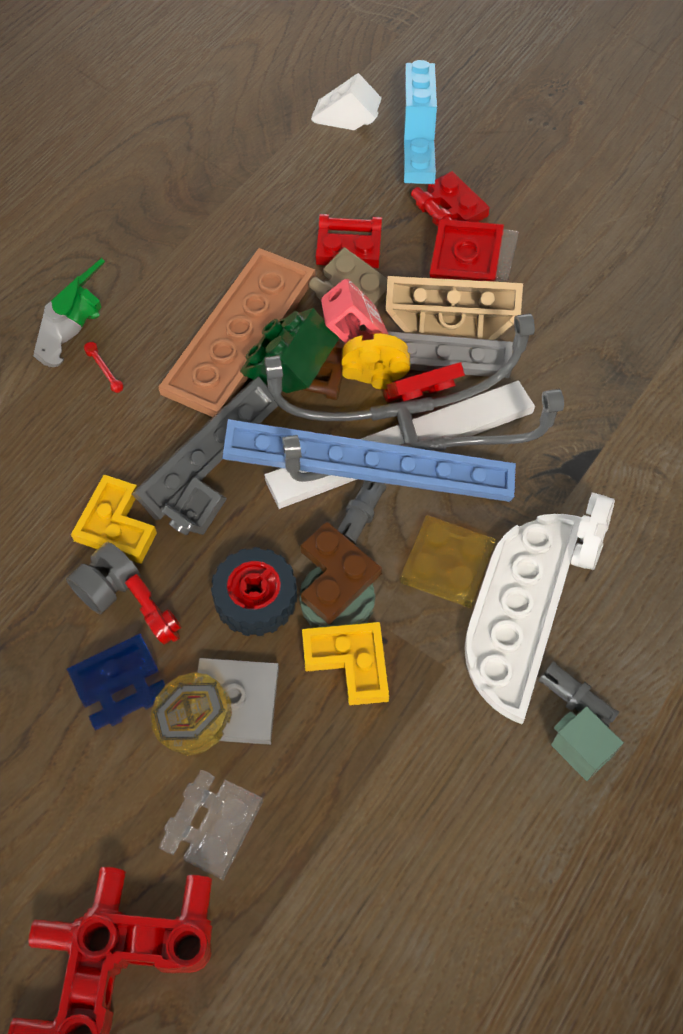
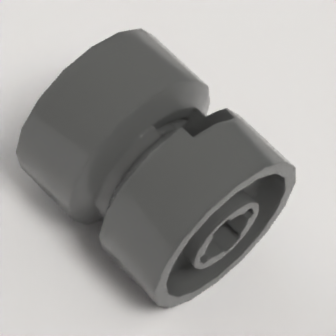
M105 542L90 556V565L81 564L66 578L68 585L75 594L98 614H102L117 600V591L126 592L129 589L125 584L129 578L135 574H138L140 577V573L132 561L110 542Z

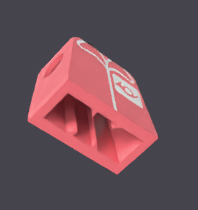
M344 279L322 297L321 302L325 324L345 344L352 338L361 335L362 341L374 339V334H388L374 303L349 279ZM364 324L367 330L361 331L360 326Z

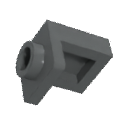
M193 477L175 507L165 505L162 512L171 518L169 525L182 534L188 535L191 531L204 535L227 498L200 479Z

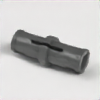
M364 480L356 498L349 501L346 506L347 514L340 524L338 531L355 545L366 523H370L374 518V508L386 490L384 483L374 482L371 485L372 481Z
M554 661L538 680L566 701L568 709L573 711L575 708L581 712L585 707H588L607 727L610 726L609 724L619 714L618 710L613 709L589 690L591 686L588 683L584 682L581 684Z

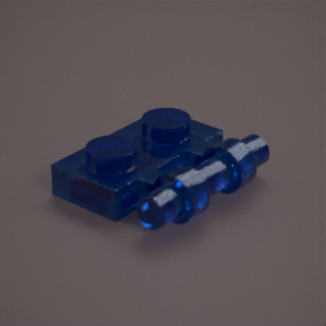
M141 634L67 668L84 707L86 708L100 701L103 707L102 710L88 716L95 731L108 724H111L113 727L123 722L122 717L142 707L147 710L157 705L155 701L160 699L165 691L170 694L163 679L150 686L147 685L144 679L159 671ZM133 684L137 692L115 703L111 695Z

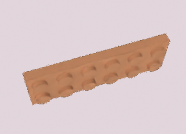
M258 248L159 385L160 395L214 417L239 393L247 381L248 377L244 376L240 370L247 361L245 358L247 352L254 345L258 344L263 337V328L271 320H280L293 313L309 289V282L313 277H316L315 269Z

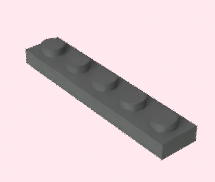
M259 376L241 390L132 493L136 500L156 521L165 515L162 512L165 505L174 507L193 477L202 480L222 460L228 419L260 424L278 406L272 394L269 393L268 387Z

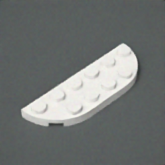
M568 514L537 516L536 520L520 527L516 525L503 536L492 554L467 630L465 659L473 684L486 702L496 711L520 724H523L578 538L577 533L582 519L579 516Z

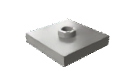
M200 658L197 677H203V680L202 678L201 680L197 678L196 683H201V681L202 683L217 682L216 686L225 712L219 715L214 723L200 735L198 740L271 745L279 672L278 663ZM195 691L194 693L206 694L207 697L206 701L201 698H194L193 704L198 702L200 712L204 710L201 707L202 702L205 705L209 704L211 711L208 713L209 710H206L205 714L198 720L199 723L195 728L189 729V731H195L213 712L208 691ZM194 704L195 707H192L193 712L191 714L194 721L202 714L199 713L196 704Z

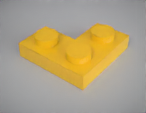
M103 475L71 533L74 542L95 549H99L105 542H110L119 548L131 561L142 564L157 532L153 525L126 517L136 499L132 493L138 488L137 485Z
M380 622L302 629L305 671L345 668L349 705L389 702Z

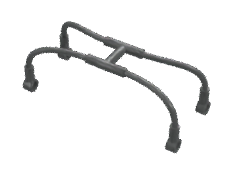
M531 313L514 317L515 336L512 345L513 353L508 362L485 381L451 395L434 399L426 397L370 407V410L319 412L290 404L281 395L283 371L280 356L264 358L268 391L272 394L277 405L286 412L302 418L320 421H353L370 418L374 421L397 417L404 444H399V446L445 451L447 447L529 442L543 436L554 425L557 412L564 409V398L560 389L543 391V410L539 420L540 426L531 432L516 435L468 436L448 439L438 437L418 441L411 414L430 411L434 407L447 405L476 395L499 382L515 367L521 354L526 350L529 335H533L535 332L534 319ZM298 435L282 437L285 467L294 480L308 482L330 476L312 472H299L300 457L302 455Z

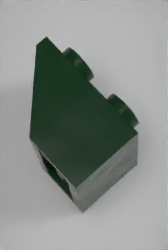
M314 308L300 313L295 311L286 318L271 320L263 328V337L258 344L254 345L245 356L247 361L240 372L251 379L259 376L265 385H268L264 358L279 355L283 371L282 391L291 393L309 388L339 340V337L326 326L325 320Z

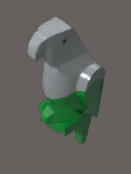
M102 258L81 276H77L45 306L33 355L44 366L58 367L64 361L60 358L62 352L61 345L79 333L86 319H96L100 316V300L82 286L104 265L105 261Z

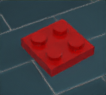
M440 219L430 268V278L496 282L504 235V224Z

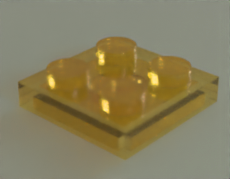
M426 515L401 574L400 583L471 608L495 547L496 539Z

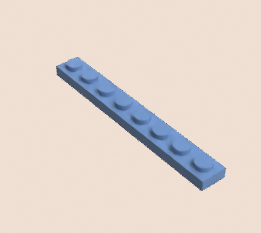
M230 419L227 422L222 457L225 460L286 468L282 437L298 435L302 455L300 457L299 471L507 502L514 498L516 463Z

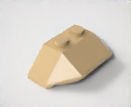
M388 276L386 312L404 333L496 340L514 324V317L521 315L523 283Z

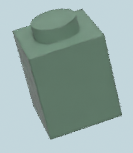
M585 707L577 716L571 711L554 727L558 734L551 746L588 781L618 752L624 742L588 707Z

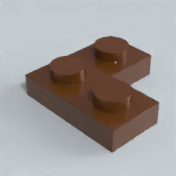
M328 522L323 524L301 545V553L324 572L301 593V601L328 625L382 575V567Z

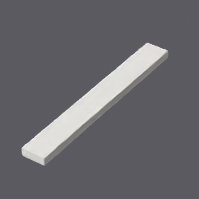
M518 380L415 418L412 421L418 441L444 437L445 439L468 437L532 414L535 405ZM399 425L360 439L393 445L404 444ZM280 468L265 474V481L278 509L357 480L330 475L313 481L299 482L291 477L286 468Z

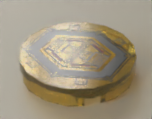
M193 672L178 676L165 685L155 699L151 711L152 730L158 741L173 752L188 756L205 752L220 741L224 735L222 731L226 727L227 722L230 723L232 716L231 699L225 688L207 674Z

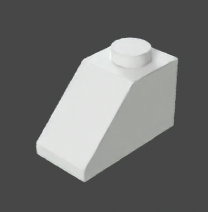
M357 73L318 100L311 120L317 124L356 130L364 124H371L378 116L377 110L382 98Z

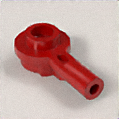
M138 574L129 578L125 584L142 606L139 609L145 616L144 620L157 639L164 645L171 640L173 642L179 640L180 636L177 631L182 626L169 609L162 612L151 598L150 590Z

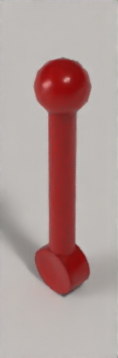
M86 343L84 345L86 355L94 358L111 383L110 389L114 393L123 391V383L120 380H116L98 354L96 343Z

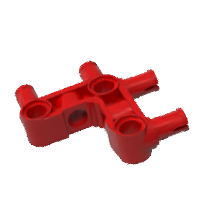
M100 867L93 907L88 908L84 916L76 918L73 923L35 919L31 925L29 933V946L31 948L68 951L69 954L57 1017L54 1021L14 1017L10 1023L8 1034H74L78 1028L86 1025L90 1028L92 1034H109L114 1012L110 1010L115 977L121 973V969H126L131 964L156 967L160 972L176 974L197 972L204 968L212 954L210 942L213 926H211V921L207 920L212 879L199 875H188L186 877L181 916L176 917L175 920L130 916L119 912L126 872L118 868ZM100 929H109L110 939L106 947L100 951L93 952L90 947V940L93 934ZM187 937L199 938L201 945L199 953L190 960L180 959L178 955L180 943Z

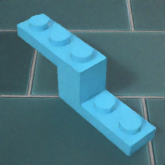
M417 60L413 63H406L404 183L435 184L434 138L437 113L435 63Z

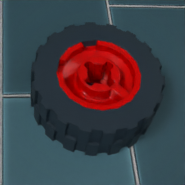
M253 547V549L246 550L245 548L239 550L234 555L230 554L227 556L226 560L217 567V572L212 578V597L220 620L224 624L226 623L229 629L234 632H241L245 636H264V633H273L278 630V627L284 626L289 621V616L293 615L295 611L297 585L293 569L290 564L286 563L284 557L276 555L274 551L269 549L262 550L260 547ZM254 587H258L262 591L261 593L256 591L248 594V591Z

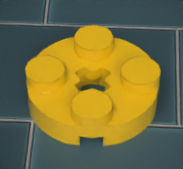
M374 334V339L362 341V335L349 340L342 349V375L347 379H355L372 384L376 389H387V384L401 379L410 370V353H408L407 344L392 335Z

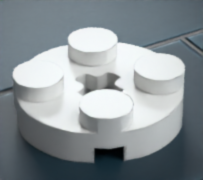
M592 492L586 514L591 515V517L583 515L577 537L580 538V542H583V545L576 544L571 565L584 569H595L603 547L604 536L611 520L615 503L613 498Z

